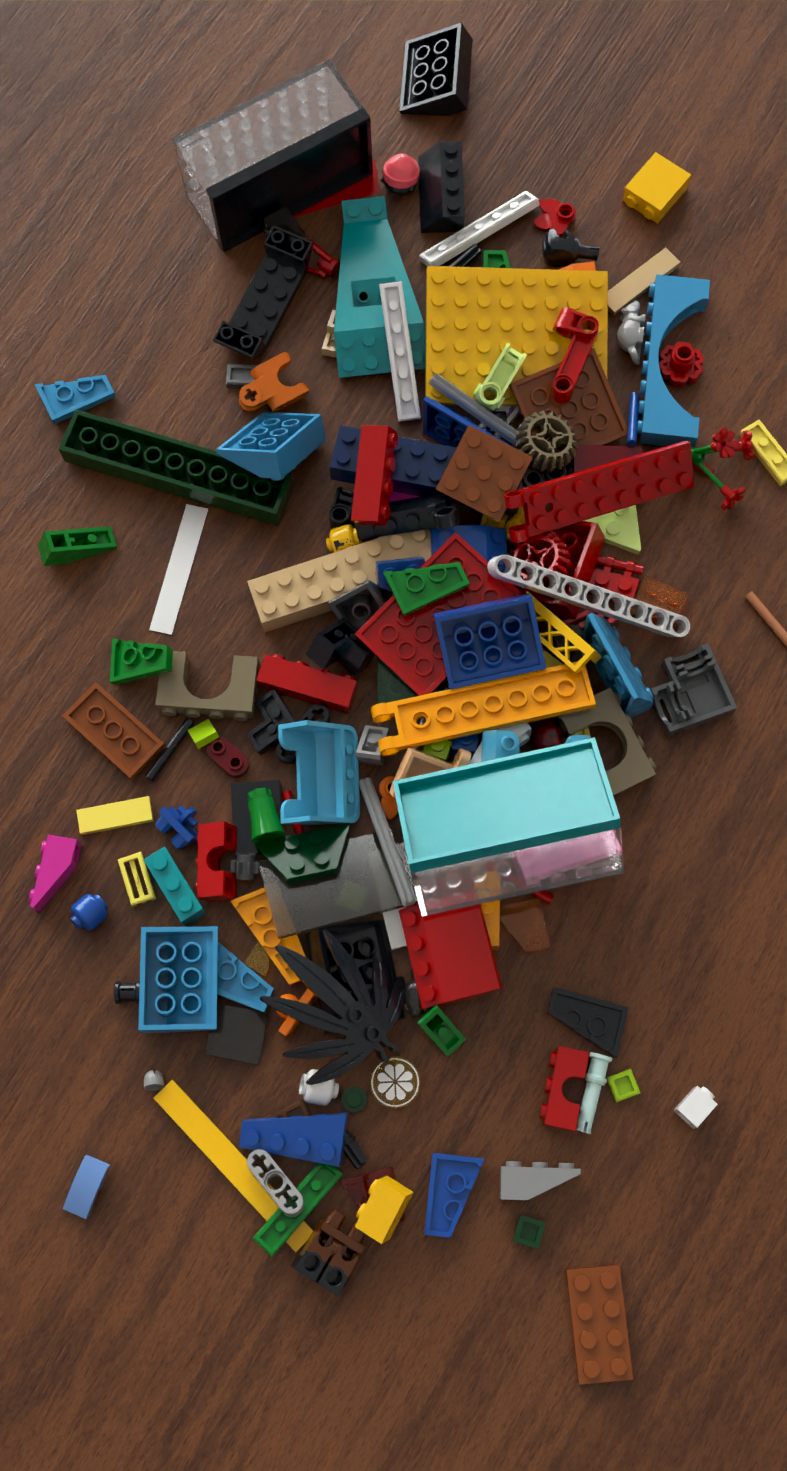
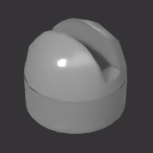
M151 1070L146 1073L144 1077L145 1090L157 1091L165 1087L164 1077L160 1071L156 1070L154 1073Z

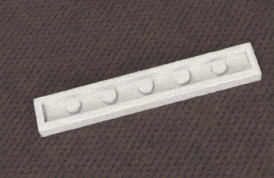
M524 191L419 255L421 262L426 266H440L472 245L477 244L540 206L539 199L528 191Z
M402 281L379 284L398 422L419 420L421 415Z

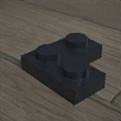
M274 688L255 702L265 721L246 734L260 755L279 743L278 725L296 722L281 696Z

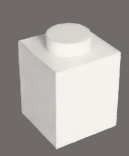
M696 1086L692 1088L673 1111L692 1129H695L717 1106V1103L713 1100L715 1096L707 1088Z

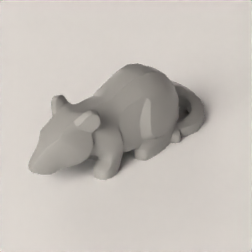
M634 301L621 310L623 312V315L620 317L622 324L616 336L618 346L630 354L635 365L640 364L646 314L638 316L640 310V303L638 301Z

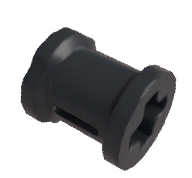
M116 981L114 986L115 1004H120L122 1001H136L139 1004L140 981L124 984L121 981Z

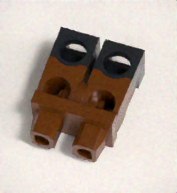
M333 1209L324 1221L319 1220L316 1225L317 1227L310 1235L299 1256H296L291 1267L336 1296H339L359 1255L365 1248L361 1244L366 1234L355 1227V1222H353L347 1235L339 1231L346 1217Z

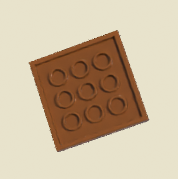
M594 348L590 352L571 400L565 404H559L552 399V383L562 362L509 385L523 420L527 416L530 417L534 412L539 415L543 410L546 415L553 411L555 417L561 414V420H569L568 426L575 427L573 433L578 435L576 441L578 445H606L628 435L627 425ZM564 387L558 388L560 391L567 390ZM539 430L532 431L531 436H535L536 433H539ZM562 447L555 449V453L561 452Z

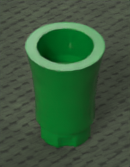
M257 788L248 792L252 843L255 844L285 837L286 833L281 824L271 790Z

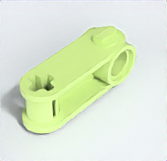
M509 343L504 347L484 383H479L473 393L475 396L474 400L488 410H499L505 400L503 395L527 356L526 353L521 354L511 348ZM484 393H492L494 400L489 401L485 399Z

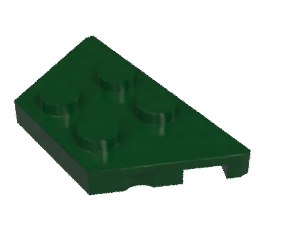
M349 823L257 842L255 843L256 850L268 860L269 865L281 874V877L287 884L338 873L340 858L344 853L350 827Z

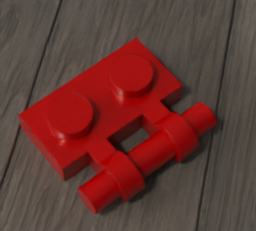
M599 555L596 564L605 567L603 570L594 568L589 583L635 599L640 579L633 578L632 576L633 573L642 575L644 566L637 565L635 561L631 560L625 562L616 560L614 556L608 555L604 557ZM613 568L625 571L624 575L612 573Z

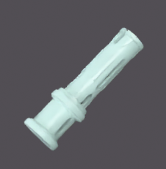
M593 1052L589 1054L591 1061L588 1073L585 1075L587 1083L576 1126L577 1131L591 1134L601 1087L607 1083L605 1076L608 1064L613 1059Z

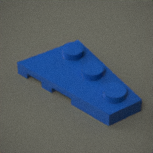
M432 1153L424 1235L451 1238L484 1162L483 1158Z

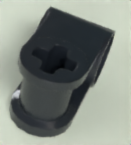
M338 486L329 511L331 529L347 524L351 525L352 523L351 514L354 492L344 490L342 486ZM337 517H343V518H345V519L340 520V521H339V520H336Z

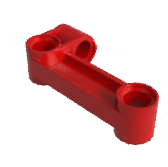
M568 307L561 309L552 329L557 334L571 339V343L552 383V399L559 404H565L571 400L593 345L597 340L599 322L595 317L577 312ZM564 387L567 390L560 391L558 388Z

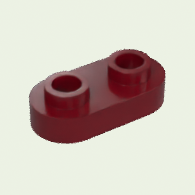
M219 737L207 744L206 750L210 759L229 776L240 778L248 772L249 763L247 758L227 739ZM222 745L223 748L221 751H215V746ZM233 761H240L238 767L232 766Z

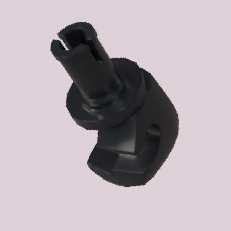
M550 229L543 238L542 254L548 266L564 267L575 264V260L578 258L597 261L599 246L581 245L579 237H574L567 229L563 239H561L555 229Z

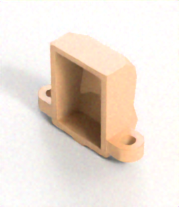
M408 747L393 781L469 765L471 752L460 748L453 762L449 763L420 750ZM392 782V785H391V788H390L389 793L392 795V797H395V792H394V787H393V782Z

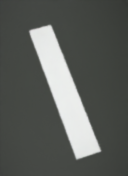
M186 504L149 630L172 635L208 508Z

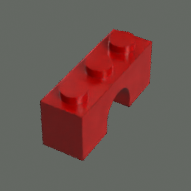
M225 821L199 824L197 834L198 857L196 859L197 898L208 902L236 899V875L224 870L220 871L219 862L226 852L236 851L237 826Z
M558 1046L556 1052L551 1051L549 1067H553L551 1078H546L544 1092L548 1093L547 1104L542 1103L539 1115L540 1119H544L543 1126L570 1132L576 1131L580 1104L571 1103L564 1098L562 1085L567 1079H585L589 1052Z

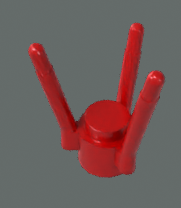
M313 242L312 250L321 256L317 263L320 270L308 267L307 272L317 274L324 279L327 275L333 277L339 269L340 261Z

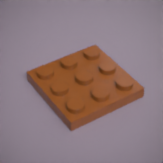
M468 425L436 487V491L500 523L507 509L505 507L504 494L517 490L533 457Z

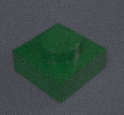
M520 1214L512 1241L539 1249L546 1223Z

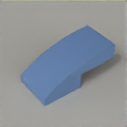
M85 1155L71 1185L63 1209L87 1219L91 1214L98 1191L103 1186L110 1164Z

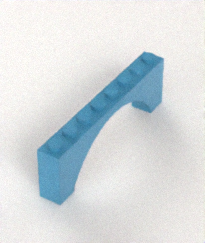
M656 274L655 282L650 283L648 297H652V302H648L647 316L651 317L650 322H646L645 335L649 336V339L645 341L643 355H647V361L643 360L641 374L645 375V380H641L640 394H643V400H639L638 414H642L641 420H638L637 434L640 435V444L668 446L688 441L691 442V447L696 445L699 418L693 417L684 410L669 393L660 373L659 349L666 336L680 322L699 311L705 312L709 299L710 280Z

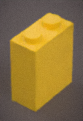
M655 152L626 185L622 201L630 208H634L642 213L647 219L653 220L658 224L688 189L691 174Z

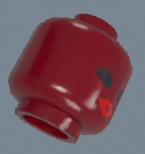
M543 722L540 727L533 731V751L565 744L564 730L556 726L554 722Z

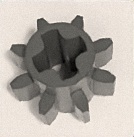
M238 852L237 858L230 860V872H236V879L253 880L254 875L259 874L261 871V860H255V853Z

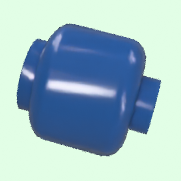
M85 894L71 906L70 910L73 916L70 920L77 929L84 928L85 930L92 931L106 920V911L109 908L99 895Z

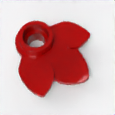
M556 199L540 200L539 207L543 213L535 219L534 226L541 230L555 229L558 235H562L565 233L568 225L574 222L576 211L571 204H561Z

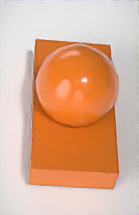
M308 988L300 1000L292 994H284L279 997L311 1006L317 999ZM276 1010L280 1017L286 1019L278 1031L288 1038L300 1022Z

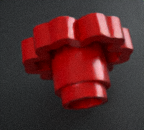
M679 341L676 342L675 346L667 345L660 352V373L662 379H669L671 385L684 387L687 382L695 383L701 376L704 357L699 349H692L690 343Z

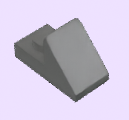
M365 725L356 750V758L360 763L383 766L384 756L380 754L378 741L389 736V728Z

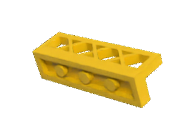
M532 596L535 614L538 613L540 617H536L537 622H548V632L539 633L541 643L576 674L580 672L589 660L596 664L602 656ZM563 635L565 637V647L554 648L553 636ZM580 650L584 656L574 665L570 662V651Z

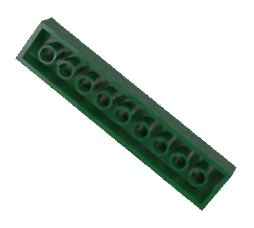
M75 410L59 447L64 462L277 526L280 524L294 487L291 473L285 475V478L278 481H273L271 478H261L218 455L214 450L79 410Z

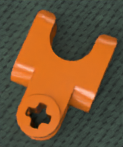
M283 352L250 371L254 381L243 386L239 393V405L243 410L254 412L268 404L272 412H278L308 394L310 390L304 383H298L295 386H285L278 380L277 375L279 372L289 366L291 360L289 353ZM246 396L254 397V401L246 400Z

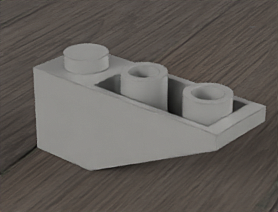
M506 1161V1166L500 1167V1200H529L580 1175L581 1169H575L574 1163H558V1168H548V1162H532V1167H522V1162Z

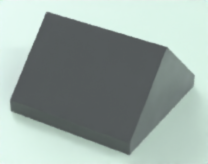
M369 580L334 598L328 604L339 620L344 618L359 630L388 600L383 588Z

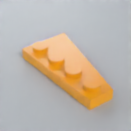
M277 882L231 900L230 902L288 984L291 986L300 982L301 980L275 949L277 945H281L306 957Z

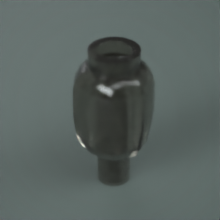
M412 969L411 980L405 986V1008L409 1011L410 1017H422L426 1009H422Z

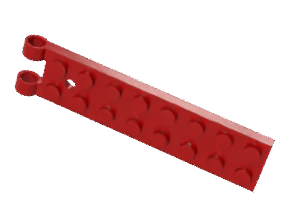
M682 441L505 493V507L513 509L523 506L525 524L509 528L510 541L513 543L525 542L529 537L694 487L691 442ZM548 503H551V508H550V510H549V511H546V510H545L546 505H547Z

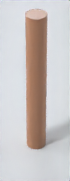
M753 591L748 593L745 598L787 647V632Z

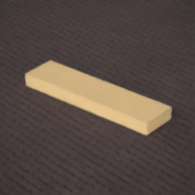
M665 247L608 291V311L615 316L649 290L650 283L655 282L656 274L669 275L680 266V261Z

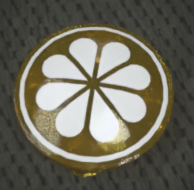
M391 1056L387 1063L380 1061L373 1068L369 1081L370 1090L375 1100L381 1105L391 1109H400L408 1106L416 1099L421 1087V1078L418 1069L411 1061L403 1057Z

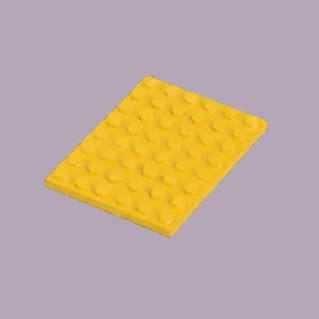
M427 266L425 396L443 405H457L429 384L432 376L438 373L474 399L473 393L479 383H484L507 343L511 344L510 347L519 353L527 354L511 383L562 362L571 339L557 334L552 329L561 309L565 307L593 316L598 320V336L593 348L607 377L608 271ZM508 386L503 395L505 400L501 406L517 407V403ZM484 393L485 399L489 401L494 400L492 393Z

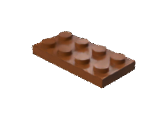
M97 682L62 715L73 728L130 780H133L165 747V744Z
M620 1265L565 1269L578 1384L633 1380Z

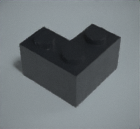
M344 618L317 633L306 653L323 670L337 661L354 676L368 668L375 654L355 636L358 630Z

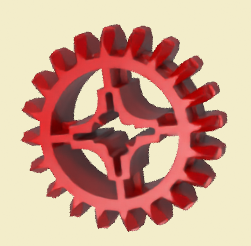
M545 533L539 534L538 537L535 535L522 544L516 543L517 550H511V555L515 558L538 566L537 560H539L541 567L568 576L567 569L571 568V554L568 551L567 545L558 536L555 537L551 533L547 536ZM522 568L520 571V576L523 580H526L528 574L527 571L524 568ZM544 576L542 583L546 588H548L550 581L547 576ZM517 586L519 589H521V590L523 589L525 592H529V593H530V592L532 591V590H529V589H526V588Z

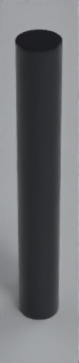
M186 718L145 775L147 779L153 782L188 733L187 730L191 729L194 725L191 719Z

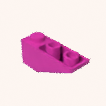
M48 834L47 840L43 841L41 846V864L37 865L35 870V888L29 894L30 907L36 912L42 910L77 868L82 844L77 839Z

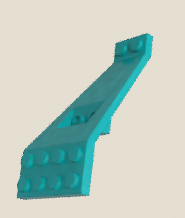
M385 196L343 200L341 203L344 227L334 324L339 378L391 373L379 284L402 281L414 370L426 369L424 321L387 220ZM363 292L368 295L365 301L359 298V295Z

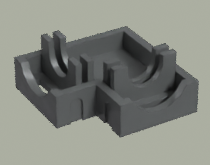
M709 644L702 645L688 654L679 657H669L663 660L661 666L668 677V683L651 688V692L654 696L653 707L667 737L673 736L680 731L684 732L695 728L700 724L712 722L722 716L734 714L737 706ZM697 657H698V659H699V660L693 661V662L688 663V664H685V665H684V664L678 665V664H680V663H683V662H686V661L695 659V658H697ZM661 700L663 701L666 707V710L672 721L671 723L668 721L662 710L660 704Z

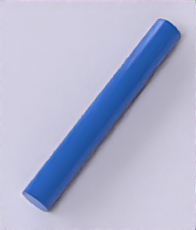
M636 392L630 394L627 445L630 447L635 446L637 442L639 394Z

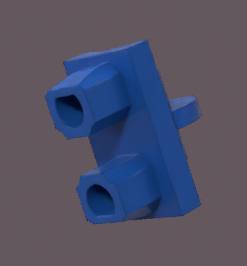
M181 805L177 810L174 807H169L168 809L162 807L159 814L161 817L155 826L164 834H168L172 828L178 832L171 840L177 849H184L190 843L197 842L198 832L194 829L198 824L194 819L197 810L194 807L186 810Z

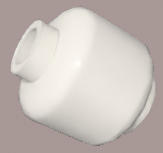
M311 1069L307 1074H303L301 1078L299 1094L303 1095V1099L307 1103L326 1106L332 1098L336 1099L339 1083H335L334 1078L322 1083L307 1085L306 1081L318 1071L317 1069Z

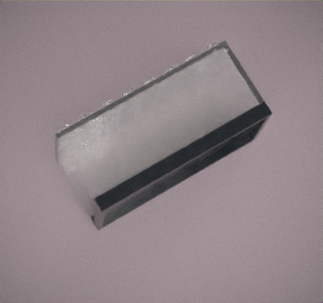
M330 60L317 64L314 68L300 73L284 83L278 84L265 93H261L255 98L241 103L237 107L221 113L212 120L202 123L198 127L182 133L173 139L185 194L223 252L373 174L370 116Z

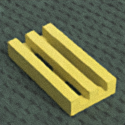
M142 852L117 859L132 907L156 899ZM135 859L139 861L148 895L144 894ZM126 862L130 864L139 893V898L136 899L125 866Z

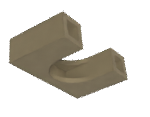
M173 651L172 671L159 674L155 705L161 714L165 716L185 714L190 718H199L200 715H205L216 720L224 719V717H233L237 721L254 719L258 688L256 679L260 669L258 657L234 655L231 681L225 692L212 699H200L193 696L187 690L189 668L187 653Z
M610 687L594 695L596 708L560 715L555 718L559 726L564 730L566 738L592 726L607 727L619 736L623 747L622 758L616 767L606 771L614 797L656 775L654 771L656 766L652 758L646 756L643 750L645 746L641 737L635 735L630 716L627 713L624 714L620 706L622 702L616 692L613 693Z

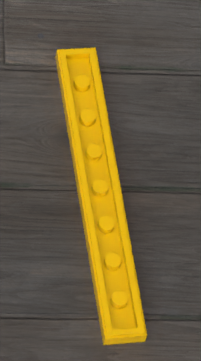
M171 1080L154 1097V1100L262 1217L268 1221L279 1207L252 1175L245 1156L174 1080ZM268 1182V1187L272 1190H275L272 1187V1185ZM303 1221L286 1243L297 1252L308 1241L313 1232L312 1228Z

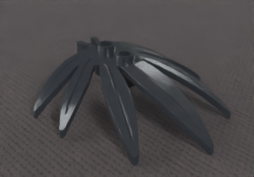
M322 930V934L342 976L357 1001L323 968L299 953L281 945H277L275 949L308 989L337 1014L338 1018L302 1002L272 996L260 997L262 1002L292 1019L324 1031L344 1035L342 1040L314 1042L291 1049L282 1054L283 1057L315 1059L346 1052V1054L332 1060L306 1081L307 1085L329 1081L347 1073L359 1065L372 1051L376 1052L377 1058L382 1063H387L390 1059L386 1056L383 1047H387L391 1052H397L399 1049L396 1044L389 1042L386 1034L397 1022L404 1005V977L398 976L387 1001L388 989L384 965L379 953L373 952L372 986L374 1005H372L366 984L358 967L345 948L328 930Z

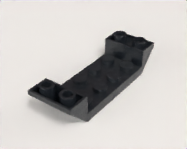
M274 225L264 242L266 254L230 322L222 321L213 338V342L251 359L256 358L268 348L307 273L313 248L312 241Z

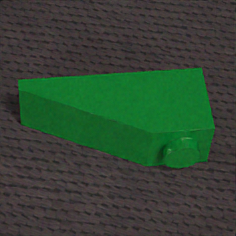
M111 526L45 531L38 544L43 566L71 563L116 549L117 547Z

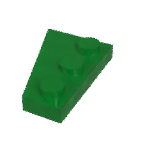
M460 562L432 565L427 568H408L403 571L383 572L403 616L409 615L470 586Z
M112 638L110 683L119 685L171 672L173 649L166 645L142 644L135 641H121Z

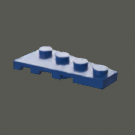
M349 1112L331 1115L316 1114L315 1116L245 1119L242 1121L239 1147L250 1150L261 1149L270 1154L339 1167L342 1164Z

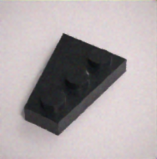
M553 987L547 1014L614 1058H617L629 1007Z

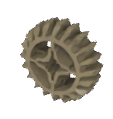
M544 410L539 415L534 412L530 417L527 416L522 424L519 425L515 440H517L516 448L533 457L531 461L532 469L538 466L541 472L545 468L550 473L554 469L559 471L563 466L566 467L576 455L578 435L573 433L575 427L568 426L569 420H561V414L555 417L553 411L549 412L548 415H546ZM539 430V433L531 436L532 431ZM562 447L561 452L555 453V449Z

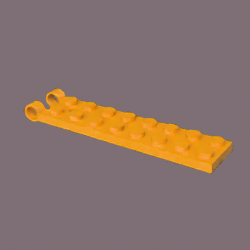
M563 664L388 703H379L371 707L373 721L376 723L386 722L395 717L399 735L384 737L378 741L380 754L390 756L398 753L400 750L408 749V747H418L482 733V731L501 729L596 708V702L586 666L576 674L570 667ZM419 718L426 720L423 725H418L416 722Z

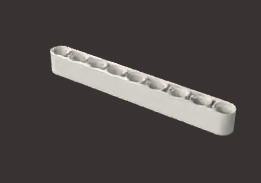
M510 555L493 557L488 563V572L494 578L666 637H683L690 630L689 620L682 615ZM500 560L505 564V571L503 573L498 570V562ZM522 568L527 571L528 576L526 580H523L520 576ZM544 576H547L550 581L548 588L544 587L542 583ZM566 584H569L571 586V593L569 596L565 593L564 590ZM588 591L593 595L591 603L588 602L586 597ZM610 599H612L615 604L613 610H611L608 606V602ZM632 606L636 610V615L634 618L630 615V609ZM653 614H655L657 617V622L655 625L652 623L651 620ZM674 621L678 624L677 632L673 630Z

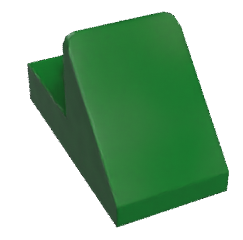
M437 1005L417 1022L447 1057L466 1040Z

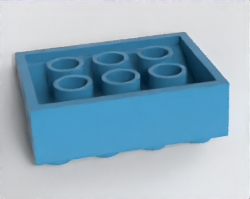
M262 412L216 449V453L261 478H271L273 481L281 480L326 440L322 415Z
M594 613L588 614L583 628L586 632L585 641L602 656L596 664L593 661L592 663L606 689L611 687L613 693L616 692L622 702L620 706L624 714L627 713L630 718L650 710L653 705L654 696L648 687L645 688L641 681L643 678L638 667H634L631 663L629 650L626 646L623 647L621 645L618 630L615 626L611 627L607 619Z
M218 926L141 927L138 1030L141 1033L217 1030Z

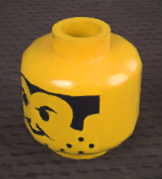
M350 524L331 529L329 538L326 539L329 552H337L362 543V540L358 538L356 528Z

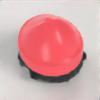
M396 154L386 161L381 171L383 177L380 179L390 192L402 195L415 191L417 182L421 180L419 176L420 168L417 161L406 154Z

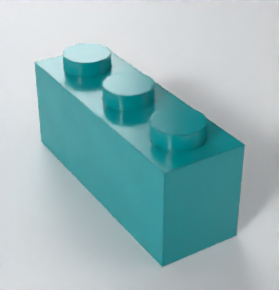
M165 846L143 859L185 927L206 915L205 910Z

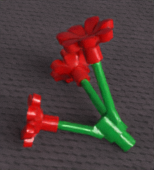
M723 427L719 430V433L713 434L712 439L714 442L711 445L702 448L691 447L694 464L720 488V492L725 496L724 503L721 505L723 511L728 507L731 509L735 505V501L739 502L744 497L742 494L746 489L740 487L737 490H731L727 485L724 486L703 462L706 454L719 452L721 458L734 457L736 451L743 453L744 460L754 458V452L751 450L753 449L751 441L752 432H748V430L743 431V436L740 437V442H738L737 440H732L735 437L734 432H728L727 427Z

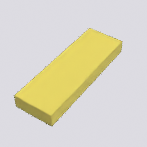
M757 420L742 429L739 433L741 437L744 430L752 432L751 441L753 449L751 450H753L754 454L780 486L787 483V454L763 423Z
M149 796L76 810L81 835L154 821Z

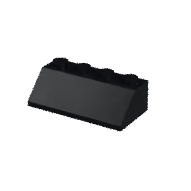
M462 141L439 142L418 156L419 176L421 178L419 181L421 233L458 232L465 225Z

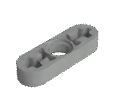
M258 1149L251 1152L247 1158V1165L252 1175L284 1215L288 1217L300 1215L304 1209V1200L300 1192L266 1151ZM257 1158L263 1160L265 1158L263 1162L269 1172L264 1174V1171L259 1166L254 1168L256 1165L254 1160ZM278 1176L282 1178L283 1185L281 1188L272 1190L268 1187V1182L272 1177ZM285 1192H287L291 1200L298 1199L295 1209L291 1206L286 1208L288 1204L283 1196Z

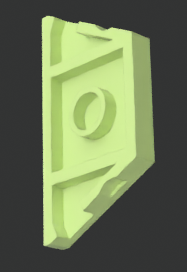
M636 505L584 520L585 522L598 523L605 536V543L639 555L641 542Z

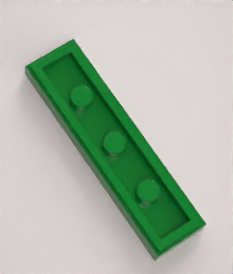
M318 1163L296 1188L304 1200L302 1213L296 1217H288L278 1208L252 1240L272 1258L343 1174L335 1166ZM288 1197L286 1199L288 1204L286 1208L291 1206L293 1209H295L297 1207L296 1201L298 1199L296 1198L295 1200H291L290 1197Z

